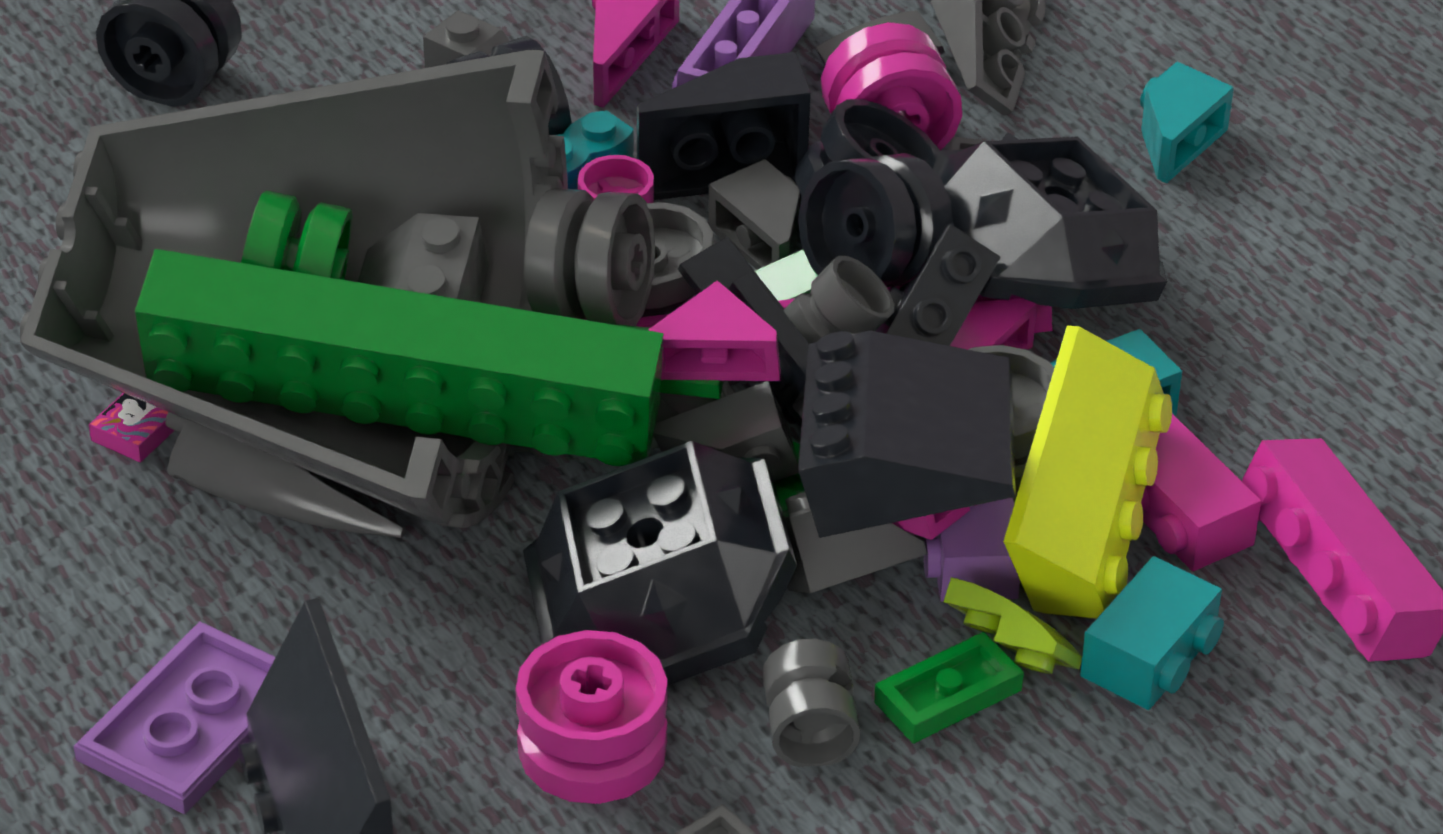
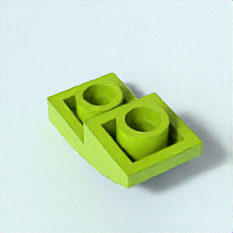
M950 578L944 603L965 614L964 625L978 631L994 634L995 642L1016 653L1014 659L1016 665L1045 674H1052L1055 664L1080 669L1082 656L1053 627L989 589L964 580Z

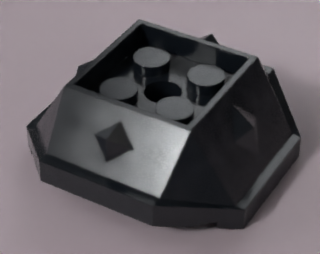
M1007 132L1002 140L983 141L967 149L941 150L938 152L932 169L940 176L951 200L953 226L1001 256L980 293L982 297L1009 300L1012 295H1016L1038 305L1068 309L1159 300L1167 283L1163 262L1159 259L1157 210L1078 136L1018 139Z
M693 441L558 491L539 537L523 550L542 645L557 636L584 630L615 632L641 642L659 658L667 677V686L756 653L768 628L765 621L782 599L797 567L774 479L765 459L734 457Z

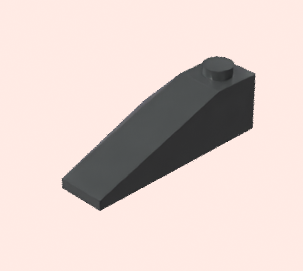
M931 0L967 90L1000 114L1008 115L1012 113L1026 74L1020 59L1022 54L1028 55L1033 52L1036 40L1029 34L1031 25L1037 26L1043 22L1046 13L1045 0Z

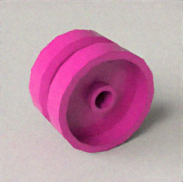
M888 22L860 30L843 40L829 56L821 76L822 96L830 114H832L838 104L846 99H865L884 105L906 117L925 132L940 151L955 136L962 118L961 95L947 72L946 65L928 34L912 25Z
M591 630L560 635L534 649L520 667L516 685V713L519 719L517 730L518 754L525 774L543 791L569 802L605 803L627 798L649 785L664 765L667 748V720L665 717L667 709V677L659 658L641 642L615 632Z

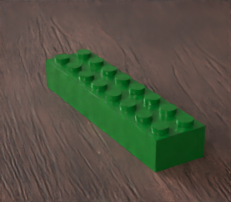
M154 249L135 309L147 379L181 392L191 390L215 394L238 403L256 401L280 405L297 413L316 411L345 416L354 422L362 424L381 422L409 427L413 431L422 434H436L440 432L470 437L486 445L506 443L534 448L547 455L571 454L595 458L611 466H625L649 456L660 405L664 333Z

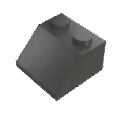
M417 213L367 249L358 282L479 302L489 268L479 217Z

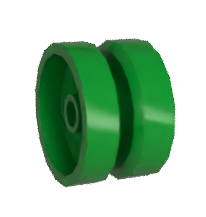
M265 190L261 194L254 210L241 263L345 280L350 253L352 209L320 202L309 213L301 238H299L302 212L297 198Z

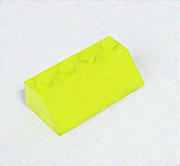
M1080 326L1066 327L1003 542L1033 611L1097 619L1115 599V596L1127 586L1128 562L1126 556L1130 541L1137 540L1141 534L1143 525L1141 501L1145 486H1152L1156 479L1158 469L1156 446L1160 432L1166 433L1169 430L1172 419V401L1170 395L1163 393L1154 367Z

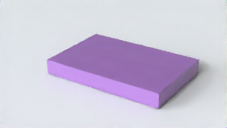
M199 621L74 745L76 760L185 815L240 758L238 745L250 742L246 713L275 657Z

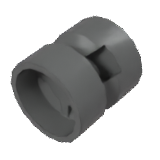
M838 256L811 282V292L800 293L783 311L810 344L818 342L822 337L830 333L847 331L852 334L869 330L876 331L894 313V302L882 280L870 268L849 256Z
M799 639L784 644L771 653L763 665V681L767 706H770L769 725L772 746L778 757L792 766L809 767L833 765L851 755L860 742V725L856 702L853 698L850 664L844 651L832 642L820 639Z

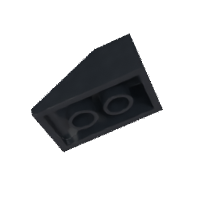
M796 52L738 58L637 105V159L648 165L654 174V200L709 194L710 183L764 159L796 183V168L809 149L811 92Z

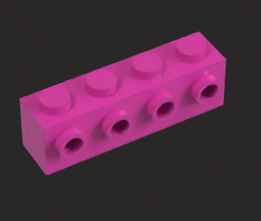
M1322 438L1262 440L1242 479V482L1261 500L1258 519L1267 527L1285 551L1291 563L1298 568L1320 597L1322 604L1336 618L1353 641L1356 649L1364 655L1368 662L1415 659L1430 656L1443 635V590Z

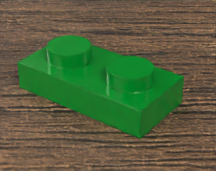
M983 631L875 683L874 703L914 744L1022 691L1024 672Z

